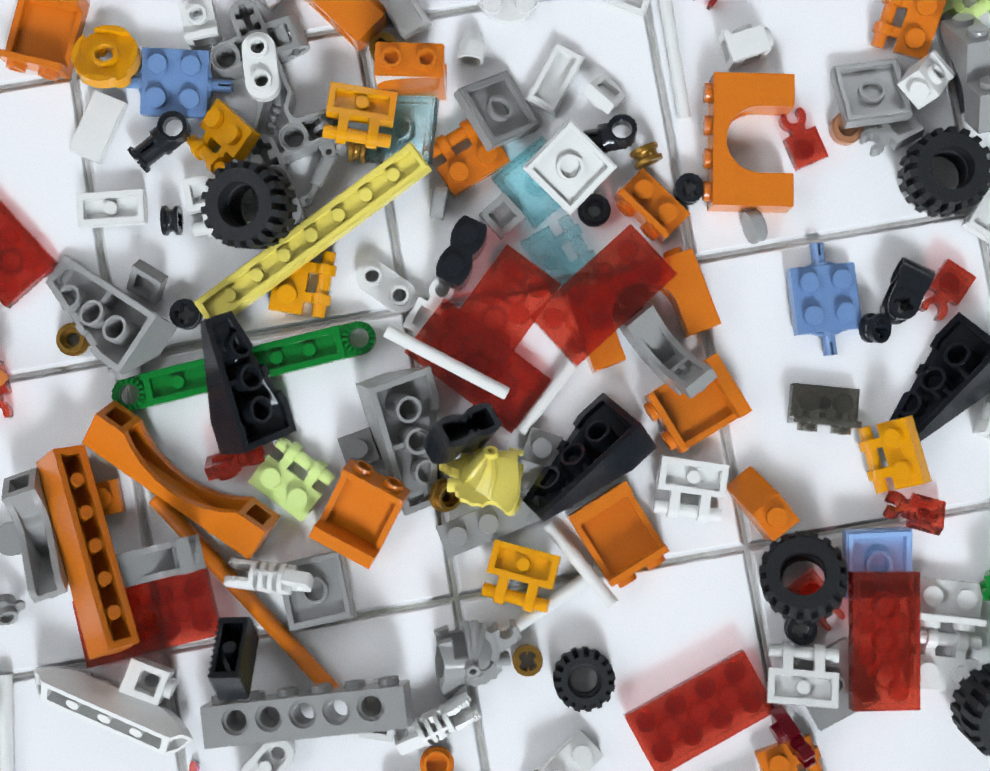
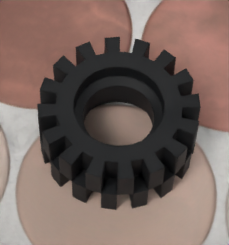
M582 646L579 649L576 647L572 648L570 652L563 653L559 662L557 661L555 664L553 682L556 693L564 705L568 708L569 706L572 707L574 711L580 712V710H585L586 712H592L593 708L597 707V709H600L605 701L608 702L611 699L610 694L615 690L614 680L616 678L613 667L608 659L594 648L589 649L586 646ZM588 666L596 672L597 682L593 689L587 692H580L572 686L571 675L576 668Z

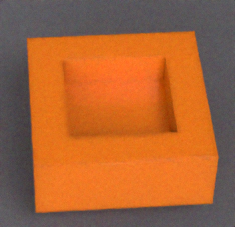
M120 478L95 483L104 516L126 511Z

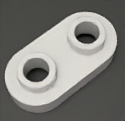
M263 32L251 33L244 39L241 47L245 85L249 94L255 100L269 102L275 99L281 90L277 47L268 34ZM257 44L264 45V49L260 53L253 52V48ZM259 78H268L266 85L257 86L256 83Z
M376 260L366 261L359 266L356 272V281L363 292L396 314H405L411 311L417 300V293L410 282ZM371 271H376L379 274L375 282L367 281V274ZM398 290H403L406 293V298L401 302L394 300V293Z
M291 740L264 743L240 771H286L295 758V746ZM281 747L284 750V756L281 758L276 757L273 754V748Z

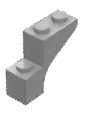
M956 14L953 16V19L940 21V34L962 84L965 107L964 121L978 134L990 132V28L972 14Z
M33 468L4 478L1 500L7 508L18 534L27 589L32 601L37 603L68 592V579L38 469Z

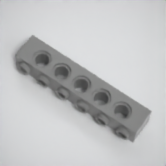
M398 675L378 678V683L365 684V679L349 680L344 682L343 687L332 688L330 682L311 685V690L298 691V686H289L277 689V694L265 695V690L250 691L248 699L219 700L214 695L211 696L210 702L200 707L204 749L406 729L414 722L410 680H399ZM368 696H375L380 700L382 705L381 711H374L368 706ZM335 699L342 700L346 704L348 710L346 715L339 714L335 710ZM301 703L309 704L312 707L313 718H307L302 714ZM268 707L277 709L280 715L279 722L270 719ZM236 710L241 711L245 715L246 725H241L235 719Z

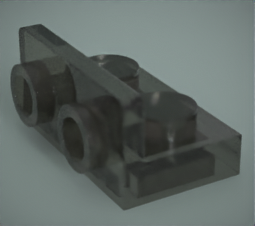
M790 383L787 423L797 424L798 431L817 432V428L820 426L830 427V434L851 435V430L862 429V422L857 421L860 389Z

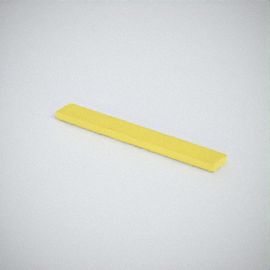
M409 142L290 230L286 238H279L277 245L268 246L267 249H264L195 300L194 304L205 319L228 311H232L234 316H236L432 171L412 142Z

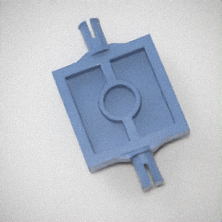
M143 47L142 68L139 75H133L131 83L124 88L139 90L141 95L140 115L160 117L167 111H176L187 119H204L206 113L210 110V102L214 92L233 94L234 89L232 87H234L233 79H214L211 71V52L209 50Z
M824 242L809 244L812 264L806 267L789 268L786 270L794 336L813 335L821 337L823 356L838 355L835 335L843 331L858 330L861 320L854 262L838 264L826 262Z

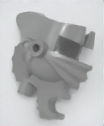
M514 619L509 620L510 627L505 631H500L496 622H493L488 627L487 622H479L478 620L461 621L460 626L452 631H449L448 624L433 630L436 635V678L445 699L452 698L460 688L467 684L473 687L487 684L490 680L497 678L503 666L511 665L509 652L502 651H505L506 648H511L513 644L522 639V634Z

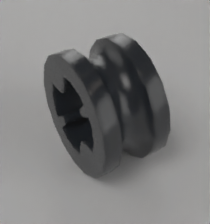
M685 173L681 175L673 187V196L682 205H693L703 195V180L697 174ZM687 181V185L691 182L695 184L694 197H690V193L687 197L681 193L684 188L683 182Z
M167 205L162 206L160 210L162 234L168 236L170 232H175L176 235H182L184 221L181 206L175 205L173 209H169Z
M190 299L177 300L172 304L169 312L172 323L183 330L195 329L200 325L203 317ZM184 306H189L188 309L194 311V316L189 317L188 323L184 324V320L178 318V313L184 312Z
M883 313L864 314L859 322V335L867 343L886 342L892 330L889 317Z
M791 618L790 621L785 620L784 633L795 644L808 645L816 638L818 632L816 623L812 624L811 620L804 621V625L808 626L809 630L807 634L802 633L804 636L802 638H798V634L792 631L794 624L799 625L796 620Z

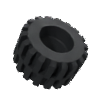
M949 126L945 130L941 127L933 130L931 133H927L910 146L906 151L907 154L901 158L899 163L903 168L897 173V179H903V183L898 185L900 192L906 191L908 194L904 198L908 204L911 202L916 203L917 205L914 209L919 213L928 210L927 216L935 217L940 214L942 218L957 214L981 200L980 197L985 195L990 188L986 185L990 183V160L986 156L990 153L988 146L981 147L979 143L982 139L978 135L971 138L969 136L971 131L965 128L957 132L956 126ZM933 157L946 158L955 165L959 175L956 189L945 188L934 179L931 171Z
M248 161L229 162L225 164V169L218 168L213 172L215 179L208 178L205 183L209 187L208 191L202 192L201 199L205 200V206L201 207V214L207 215L208 219L204 223L206 228L214 229L211 235L215 239H220L222 244L234 248L267 249V246L277 245L279 243L278 238H286L289 234L286 230L287 226L293 227L295 219L291 218L292 212H297V205L292 204V199L296 198L295 190L288 189L291 182L288 178L281 177L282 172L275 168H270L268 165ZM252 187L257 194L259 205L255 218L247 224L242 217L240 205L243 195Z
M795 531V536L789 537L788 533L782 535L780 542H772L769 545L770 550L768 553L764 552L762 565H759L760 585L766 602H769L771 609L775 613L779 612L782 614V618L790 621V618L795 619L798 624H804V621L811 620L813 624L819 622V618L824 616L827 619L832 615L833 610H838L842 605L848 585L847 563L845 559H842L840 549L838 547L834 548L831 545V540L826 537L822 540L818 538V533L810 531V536L803 535V531ZM798 561L812 562L824 572V584L815 593L809 595L795 594L788 590L783 583V573L786 568Z
M987 663L982 665L979 671L977 669L970 671L969 674L971 676L967 679L962 678L959 682L961 685L960 689L954 690L952 695L955 701L950 704V710L954 713L951 717L953 723L957 726L956 728L982 754L990 756V664Z

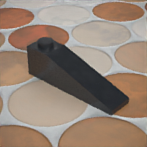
M232 311L201 320L200 327L210 421L220 454L247 453L297 431L286 396L282 390H277L268 376L270 371L267 366L260 364L252 351L253 344Z
M960 312L934 337L930 344L932 350L924 365L919 364L915 372L917 375L910 391L903 394L890 420L912 415L920 442L990 393V335Z
M605 393L600 394L577 416L573 423L575 426L574 431L567 441L562 440L556 448L559 452L551 466L543 468L522 500L543 522L632 471L657 448V445L644 426Z

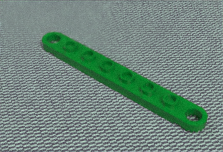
M355 321L252 347V351L260 364L267 366L270 371L268 376L272 378L368 354L376 344V333L368 323ZM356 329H363L368 333V343L363 347L357 348L350 343V335ZM204 358L118 380L111 391V397L113 401H117L131 412L207 394ZM128 385L135 386L139 391L138 400L132 404H126L122 399V391Z

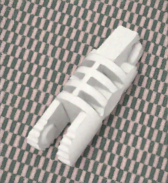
M230 557L229 565L238 570L249 571L248 578L229 575L225 577L223 586L229 588L291 595L292 591L311 592L314 578L309 572L298 571L297 565Z
M464 692L439 705L438 708L422 714L420 718H415L409 728L396 733L394 741L400 754L404 755L418 748L421 750L429 747L433 742L436 743L449 736L450 733H455L479 720L481 714L474 707L452 717V715L470 704L471 698L469 694Z

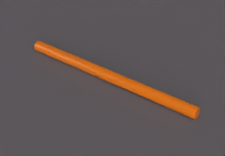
M157 495L150 500L149 504L180 538L199 535L205 565L222 584L226 576H239L177 509ZM226 587L314 684L330 682L332 688L340 687L252 590Z

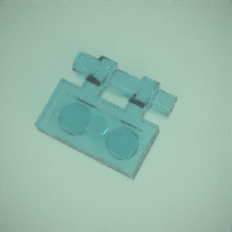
M569 214L557 220L563 230L561 234L555 236L548 225L520 241V246L552 300L569 292L570 287L582 283L576 273L585 267L590 278L602 272L596 262L598 259L594 250H589L581 236L583 231L579 224H574ZM570 242L578 255V258L572 262L569 261L561 247Z

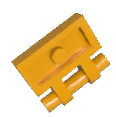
M331 81L326 118L338 119V125L324 124L322 138L334 139L335 143L346 145V141L365 144L366 148L375 150L376 146L390 148L392 135L378 132L379 126L393 128L398 92ZM349 121L368 124V131L348 128Z
M217 98L199 125L206 133L202 138H199L197 135H191L187 139V145L190 147L191 153L198 160L206 162V168L214 175L213 172L216 169H225V164L232 162L233 159L244 161L261 134L227 103ZM219 144L221 148L217 153H214V150Z
M323 251L321 263H313L312 259L271 289L268 309L270 311L303 316L305 303L313 304L311 317L325 319L326 308L330 307L332 296L329 295L332 277L336 276L337 267L334 266L336 253ZM310 274L319 275L316 293L307 292Z
M912 415L876 424L880 437L874 438L870 425L857 429L861 442H858L860 452L865 454L869 471H866L869 482L873 481L876 494L889 491L887 477H892L895 490L923 485L932 481ZM883 447L888 466L882 467L877 448Z
M495 539L486 572L498 575L499 578L497 585L485 582L481 596L492 598L494 603L501 605L507 602L521 606L523 611L533 613L534 610L547 613L550 600L538 597L540 587L550 590L554 589L562 557ZM510 579L528 583L527 592L522 593L509 589Z

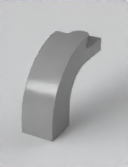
M638 295L634 296L612 314L616 325L638 355L679 396L684 393L692 399L717 378L711 366L682 346L666 327L654 306Z
M198 534L115 554L125 588L206 568Z

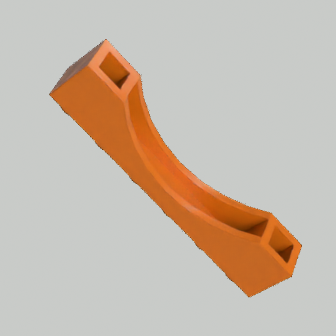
M115 400L95 414L82 441V444L90 448L97 455L110 462L124 474L130 476L151 493L160 497L181 514L190 518L208 533L220 539L248 560L265 543L280 518L279 514L254 497L220 493L204 487L187 477L172 465L158 449L149 435L143 420Z

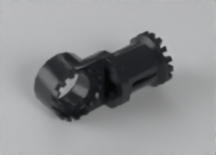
M167 111L160 116L157 126L149 131V137L135 148L129 147L127 150L133 159L137 160L138 164L140 163V167L148 173L151 171V165L165 154L171 155L175 149L187 141V138L190 137L191 125L181 113ZM172 120H180L183 125L182 131L176 136L166 134V125Z
M618 114L613 116L608 123L598 124L597 128L583 132L607 154L610 151L627 149L628 146L631 147L637 136V124L631 116ZM618 125H625L631 130V134L626 138H619L613 134L612 130Z

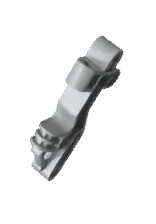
M238 0L231 6L229 12L230 20L237 36L215 45L211 50L210 59L222 78L225 80L233 79L234 81L244 77L241 47L244 39L249 34L254 32L266 33L273 39L277 47L281 90L275 99L269 102L259 101L252 127L261 136L248 154L250 162L267 165L261 157V149L267 147V154L273 164L270 165V168L282 172L281 177H286L291 182L288 189L295 190L296 198L292 199V204L297 205V212L292 213V217L295 219L293 227L287 226L286 228L287 231H290L306 219L304 209L314 205L313 197L317 189L322 188L333 162L338 157L335 147L338 143H335L334 139L322 138L324 124L337 126L338 120L326 118V109L299 118L293 116L296 98L282 64L302 56L310 50L309 42L298 16L287 15L265 23L259 8L253 1ZM250 15V20L255 30H248L245 24V16ZM288 33L292 36V42L289 39ZM255 45L253 48V52H262L264 49V45ZM227 56L236 57L234 64L230 67L221 66L223 59ZM259 78L256 83L257 86L266 85L268 78ZM315 127L313 129L314 136L320 137L315 140L311 139L307 131L308 129ZM295 134L304 136L301 145L297 147L288 146V140L291 136ZM321 152L322 156L309 182L312 186L308 194L300 198L290 175L289 165L292 162Z

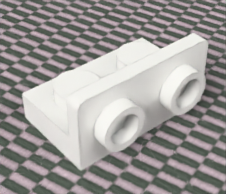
M912 576V596H910L908 616L918 619L920 626L940 628L941 622L953 623V629L974 632L975 626L986 627L987 620L980 618L982 605L980 583Z

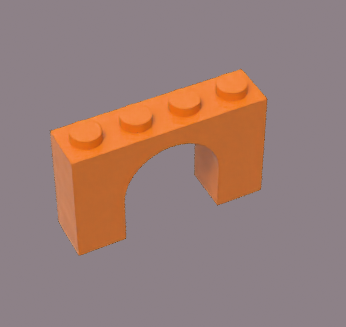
M714 72L709 83L704 84L703 102L709 103L708 116L705 115L703 119V136H708V148L703 149L702 167L703 169H708L707 181H703L702 201L707 202V211L746 212L757 209L761 213H787L794 207V173H760L743 168L733 159L729 152L727 133L730 124L744 116H787L795 104V74Z
M679 246L662 253L664 258L652 263L650 258L632 264L633 270L620 275L619 270H614L600 276L601 282L589 286L586 281L569 288L570 294L565 295L564 302L592 373L626 360L613 325L612 310L617 297L628 289L650 287L664 294L672 304L685 339L722 324L693 248L683 251L682 247Z

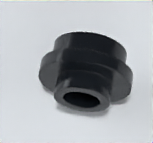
M591 194L577 208L580 221L589 227H599L605 224L611 213L608 200L600 194ZM590 206H597L600 214L593 217L589 215L588 208Z

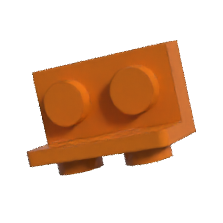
M644 168L623 188L621 187L614 197L617 201L616 207L627 218L633 216L641 224V232L651 241L657 239L661 244L691 214Z

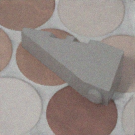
M66 255L62 256L46 281V284L62 308L70 314L76 323L75 327L90 344V350L94 356L121 375L159 356L178 328Z
M431 366L387 372L356 383L364 415L388 476L399 479L406 488L411 490L402 507L403 514L407 516L431 506L429 492L432 485L437 481V464H432L421 444L436 424L437 410H439L440 398Z

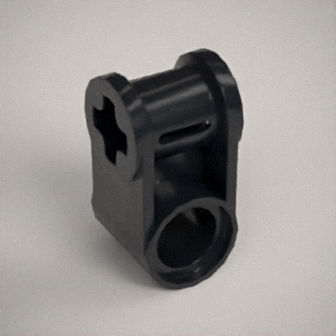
M902 257L891 276L890 285L880 305V313L886 314L892 325L901 324L915 316L924 295L934 279L935 271ZM900 302V303H901L900 309L903 310L904 312H902V313L897 312L899 306H898L897 304H894V303Z

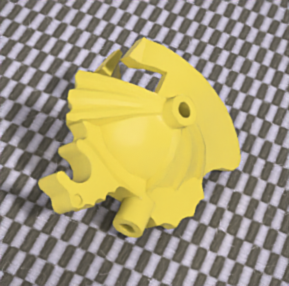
M487 446L477 449L471 455L461 453L460 458L445 464H439V470L444 472V475L448 474L449 477H454L447 478V492H455V496L460 499V502L482 508L489 504L494 505L508 516H513L518 512L522 500L520 493L521 479L524 471V464L518 463V458L524 455V450L509 447L508 451H498L496 446Z

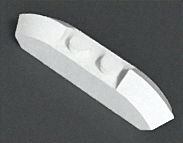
M47 666L34 669L38 697L44 703L162 755L178 752L193 740L184 722L163 704L156 706L119 692V688L113 686L109 681L92 677L93 673L82 669L66 666Z

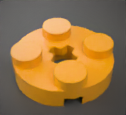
M102 25L93 28L95 33L90 34L87 38L84 34L79 37L72 48L71 60L84 84L95 88H124L131 83L132 76L135 75L141 63V52L135 39L131 37L130 32L120 26ZM108 52L112 54L109 60L102 61L99 59L100 57H106Z

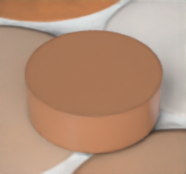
M840 113L829 124L831 139L842 146H849L857 142L865 129V126L844 129Z

